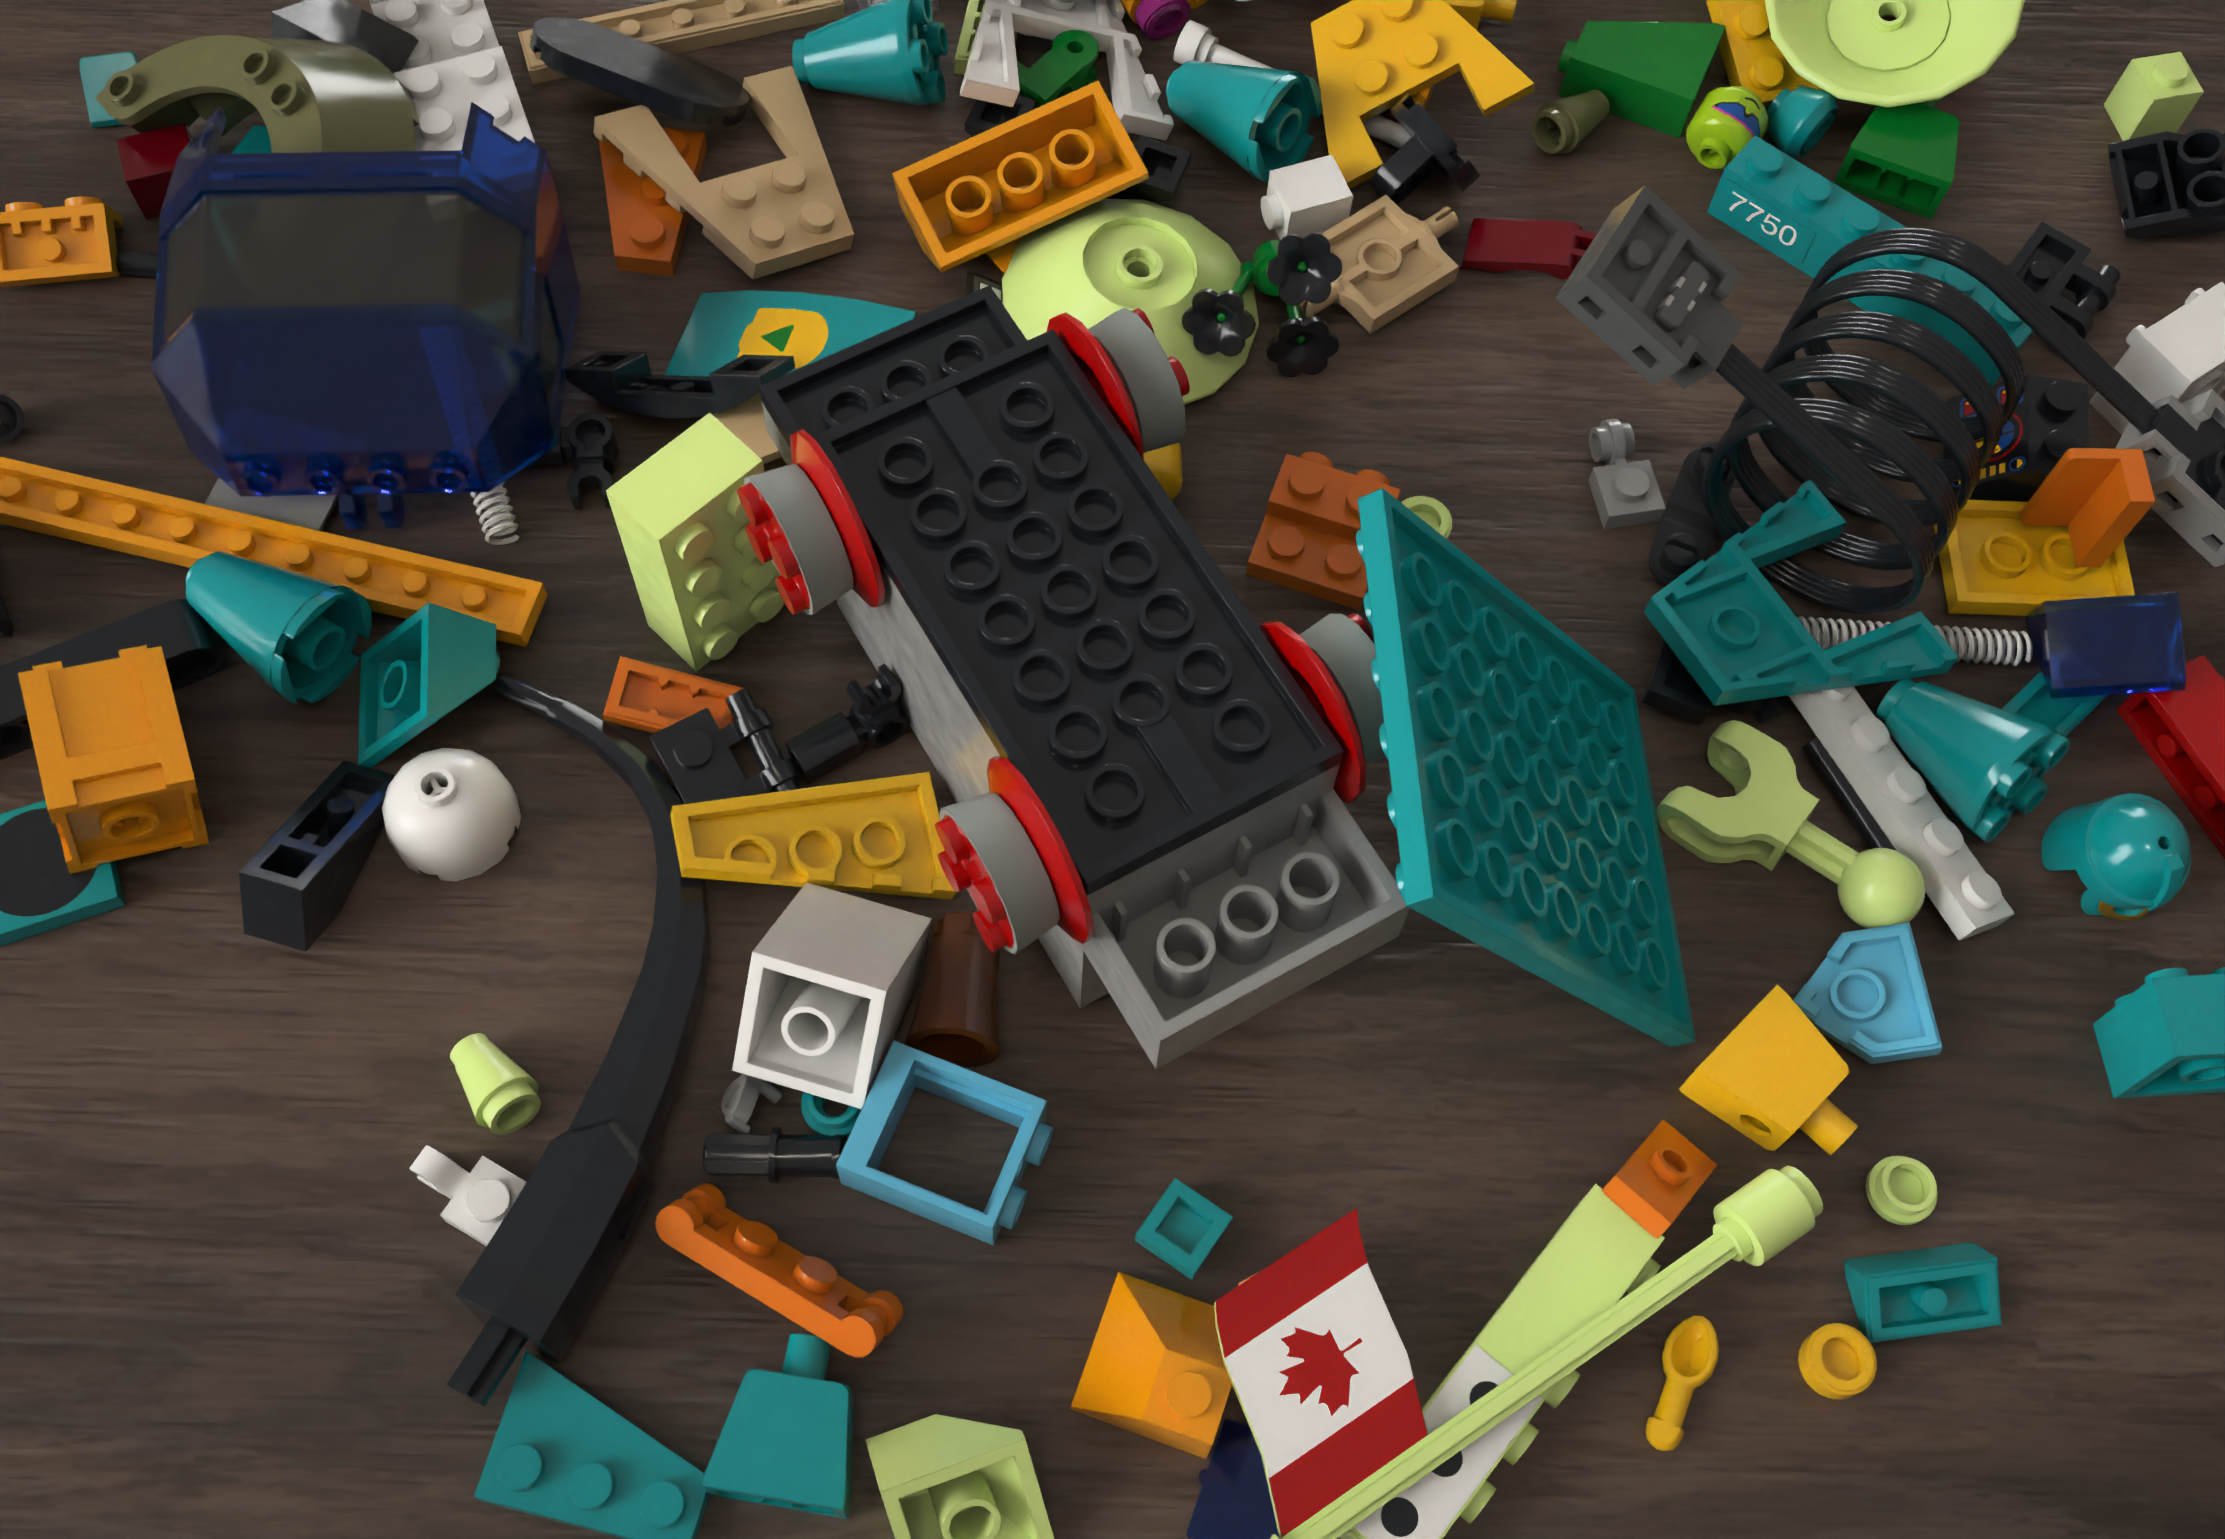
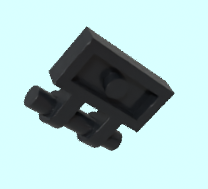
M2041 222L2008 268L2084 339L2094 324L2092 318L2094 314L2104 310L2114 298L2116 293L2115 285L2120 279V272L2111 265L2101 266L2098 271H2095L2082 264L2091 249ZM2064 288L2075 293V303L2060 295Z
M748 689L739 690L725 699L736 721L720 730L709 709L705 708L649 736V741L684 804L801 789L797 781L801 774L792 758L785 759L770 731L774 724L765 708L758 709ZM745 743H748L762 769L761 773L746 780L731 750Z

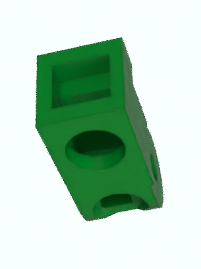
M1064 31L1053 40L1052 50L1044 54L1030 68L1017 61L1020 87L1018 95L1036 100V108L1096 82L1097 67L1095 61L1098 58L1099 50L1096 39L1084 31Z

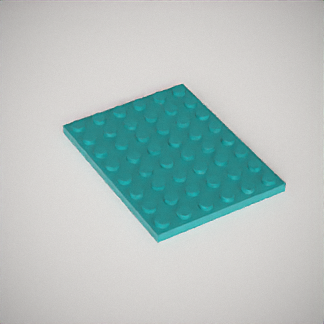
M1382 488L1358 498L1361 529L1356 533V543L1366 567L1368 592L1365 593L1363 602L1366 616L1373 627L1376 656L1371 662V671L1374 682L1381 693L1384 723L1379 728V739L1383 752L1389 761L1392 791L1388 794L1387 807L1390 819L1397 829L1400 862L1396 866L1395 875L1399 892L1406 906L1668 1046H1679L1696 1042L1634 688Z

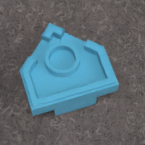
M1910 922L1843 932L1808 983L1804 984L1793 1000L1821 1033L1870 1064L1939 1055L1943 1048Z

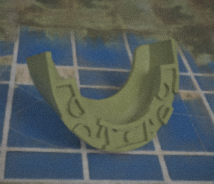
M240 35L203 36L166 47L144 58L129 69L115 73L108 80L106 87L95 97L109 115L123 125L131 126L140 134L186 123L189 128L201 115L212 128L224 136L244 118L258 110L266 124L270 137V178L261 207L237 248L236 266L256 292L316 334L322 332L382 267L402 234V231L395 225L401 215L406 198H416L423 156L415 149L414 127L420 125L414 103L406 88L394 73L374 56L349 44L326 40Z

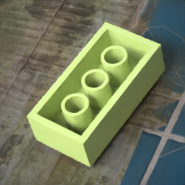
M710 412L606 490L648 626L696 672L709 661L718 660L726 656L734 648L740 636L758 622H766L772 619L784 605L775 578L780 576L772 560L762 563L755 554L745 531V526L751 524L737 494V488L744 485V478L765 472L763 460Z

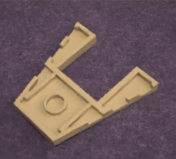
M792 65L745 77L743 82V88L749 94L748 104L786 158L704 182L698 181L647 106L638 105L595 117L593 133L596 138L601 142L607 140L612 142L624 153L623 162L640 178L648 175L666 191L665 200L679 213L688 211L703 225L702 234L751 279L754 280L851 250L854 232Z

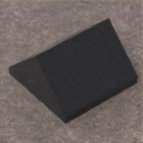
M304 0L271 12L272 37L326 40L349 44L377 58L392 73L402 70L419 41L408 32L346 0Z

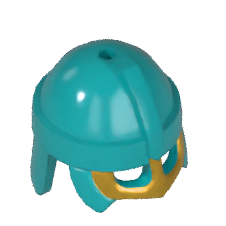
M2127 793L2101 801L2074 805L2062 811L2049 824L2043 836L2041 860L2044 867L2050 871H2077L2081 881L2087 887L2080 900L2081 908L2085 914L2104 915L2125 921H2137L2150 911L2153 912L2169 903L2180 891L2190 871L2191 845L2185 827L2166 805L2150 796Z

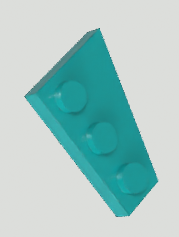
M525 1351L474 1498L482 1502L621 1539H697L710 1494L702 1487L703 1472L528 1351Z

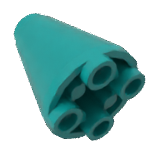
M885 0L810 31L806 34L805 38L796 39L793 43V66L796 77L801 84H811L816 89L917 106L944 103L946 98L945 80L940 70L939 56H946L948 53V37L944 23H934L931 0Z
M1910 678L1901 679L1887 692L1876 713L1877 718L1885 723L1890 737L1960 822L1985 842L1992 841L2002 832L2009 822L2011 815L2016 810L2027 815L2040 804L2050 787L2042 778L2047 771L2054 768L2061 761L2071 745L2069 739L2048 725L1928 682L1921 681L1916 683Z

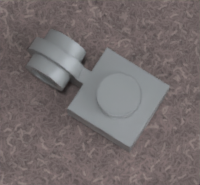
M1618 419L1603 420L1599 427H1593L1590 430L1589 447L1593 460L1595 462L1605 461L1606 466L1593 467L1588 479L1603 529L1660 522L1666 507L1650 460L1629 463L1626 461V458L1633 457L1635 452V437L1629 423L1621 424Z

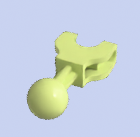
M1732 720L1722 723L1711 735L1707 750L1710 765L1734 786L1735 796L1718 798L1691 786H1683L1671 791L1657 807V821L1662 831L1672 840L1706 862L1733 863L1740 860H1751L1772 871L1785 852L1838 884V898L1843 910L1855 923L1867 929L1908 923L1918 914L1923 905L1925 883L1917 865L1905 854L1893 849L1873 848L1858 853L1810 823L1808 819L1820 799L1807 792L1800 785L1797 779L1795 763L1787 748L1743 722Z

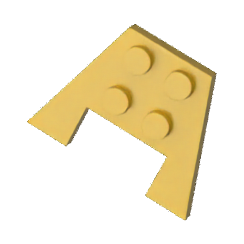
M1351 0L1311 22L1328 153L1333 155L1349 189L1372 178L1383 165L1363 122L1393 107L1407 93L1412 97L1460 71L1485 117L1534 92L1535 83L1444 0Z

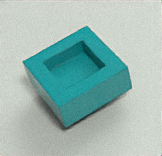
M1174 1178L1137 1231L1135 1242L1193 1281L1231 1225L1233 1217Z

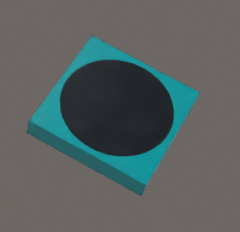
M45 800L0 814V946L126 906L116 861L99 864L98 867L73 874L69 873L56 824H52Z

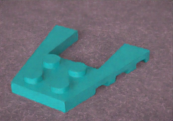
M1811 480L1802 484L1797 493L1786 502L1782 503L1779 501L1763 513L1759 522L1743 534L1738 532L1727 540L1721 550L1705 562L1700 560L1653 595L1644 611V614L1714 706L1944 674L1951 670L1959 656L1921 611L1826 650L1819 646L1758 570V568L1839 537L1847 522Z

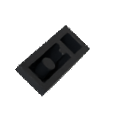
M343 761L239 871L244 934L307 952L341 912L385 825L382 806L387 787L396 775Z

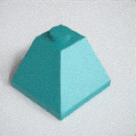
M427 603L361 654L358 765L369 768L373 767L496 680L500 666V656L496 651V624Z

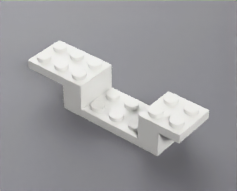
M369 0L375 16L408 32L419 40L402 70L394 74L406 88L419 118L420 125L414 127L415 149L423 156L421 174L435 216L549 186L503 48L498 44L484 0Z

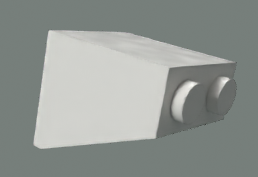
M806 882L752 951L732 1071L862 1109L921 976L932 918Z

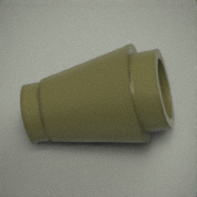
M1593 89L1588 92L1544 103L1532 121V135L1536 144L1543 151L1550 154H1566L1571 152L1601 121L1607 118L1610 111L1609 101L1601 91Z

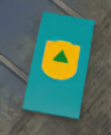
M744 290L701 293L664 375L710 376V373L742 355L793 356L795 368L791 371L793 372L916 318V312L858 299L803 292Z

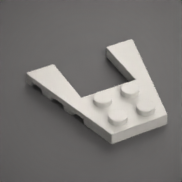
M985 0L960 88V96L1013 107L1020 92L1014 31L1026 36L1054 40L1057 35L1064 31L1080 30L1089 33L1096 39L1099 45L1098 51L1106 52L1112 104L1126 132L1166 141L1174 126L1171 115H1163L1157 102L1161 92L1153 74H1145L1138 57L1142 48L1136 35L1127 33L1122 22L1125 10L1120 0Z

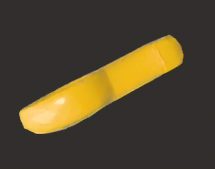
M1694 1315L1682 1320L1672 1329L1665 1341L1662 1364L1666 1381L1654 1416L1647 1419L1645 1431L1647 1440L1657 1450L1670 1451L1679 1445L1685 1434L1681 1428L1695 1388L1703 1385L1712 1376L1717 1364L1719 1353L1717 1333L1712 1323L1704 1316Z

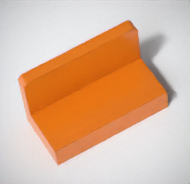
M2108 448L2068 449L2020 512L2022 524L2025 526H2067L2076 567L2100 568L2155 503L2143 450Z

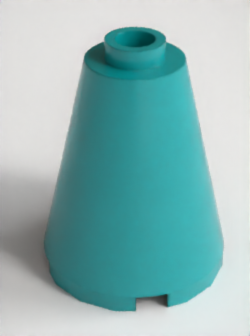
M1187 61L1170 75L1166 85V96L1170 111L1258 180L1268 183L1271 170L1301 163L1311 148L1315 136L1308 134L1307 130L1311 115L1320 119L1322 108L1321 92L1315 79L1301 72Z
M223 551L214 552L200 558L190 567L186 575L185 593L188 603L279 696L289 702L297 704L296 699L300 698L309 703L317 702L336 690L354 670L360 657L351 653L358 636L361 635L369 639L372 628L371 608L364 596L349 587Z

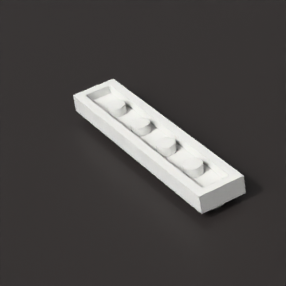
M1854 686L1788 695L1896 851L1905 854L1920 869L1927 896L1959 941L1998 927L2015 914L2002 896L1997 882L1984 871L1965 844L1958 827L1947 819L1926 789V784L1921 775L1911 768L1891 740L1886 726L1874 716Z

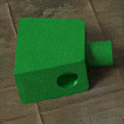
M1938 100L1890 108L1876 106L1852 142L1833 183L1844 190L1932 220L1954 179L1960 121L1955 115L1936 109Z

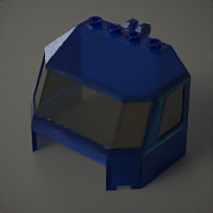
M471 102L462 150L216 154L226 122L220 105L207 120L205 129L194 142L190 141L178 155L161 208L159 222L153 349L150 367L191 453L241 497L339 495L340 514L342 519L345 520L347 528L363 529L367 518V505L363 494H377L378 512L381 519H383L385 527L401 528L404 522L405 510L401 494L489 492L556 447L567 380L564 369L569 366L580 285L545 149L525 136L520 141H517L493 125V115Z

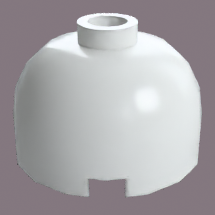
M440 748L421 753L404 764L388 785L382 806L388 840L407 867L419 874L420 870L425 874L437 875L440 880L455 882L481 875L500 862L510 849L507 843L514 834L515 825L519 829L521 821L517 795L502 772L491 760L471 750Z

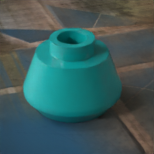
M1803 85L1798 86L1793 91H1790L1788 88L1782 90L1767 109L1768 118L1771 119L1767 131L1778 149L1792 158H1802L1810 152L1835 120L1839 111L1837 99L1826 91Z

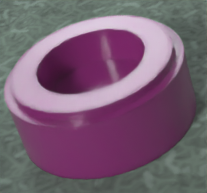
M1143 0L1135 12V20L1147 38L1153 40L1164 39L1175 34L1184 26L1190 15L1191 8L1187 0Z

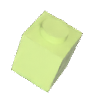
M2181 52L2132 59L2104 103V107L2123 141L2166 131L2177 133L2204 91Z

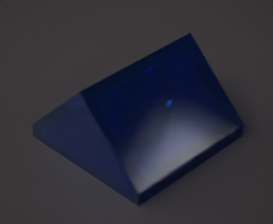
M2179 592L2045 601L2026 616L2025 625L2032 640L2033 648L2051 698L2185 690L2186 669Z

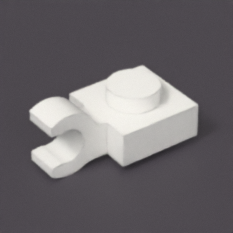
M428 1145L424 1147L409 1168L418 1175V1180L451 1199L440 1216L447 1223L485 1246L492 1239L526 1184V1181L483 1155L469 1173Z

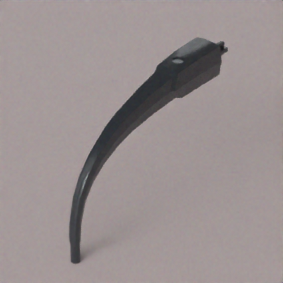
M508 673L503 674L497 681L495 686L496 696L546 719V722L589 745L632 788L649 819L653 833L657 864V884L653 927L642 970L609 1051L568 1131L551 1140L510 1211L455 1294L486 1325L454 1372L447 1386L484 1407L524 1345L559 1364L561 1363L612 1275L652 1191L650 1170L680 1089L706 989L711 948L706 879L681 876L670 814L672 806L682 805L684 802L657 763L613 726L561 696L556 697Z

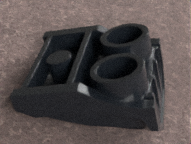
M2209 128L2196 129L2185 135L2166 131L2108 144L2111 175L2125 238L2142 240L2152 237H2185L2225 231V133Z

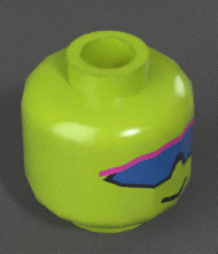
M1730 86L1719 87L1710 91L1699 105L1687 126L1686 141L1690 151L1702 165L1711 169H1725L1755 135L1762 139L1768 125L1767 112L1760 98L1748 88Z

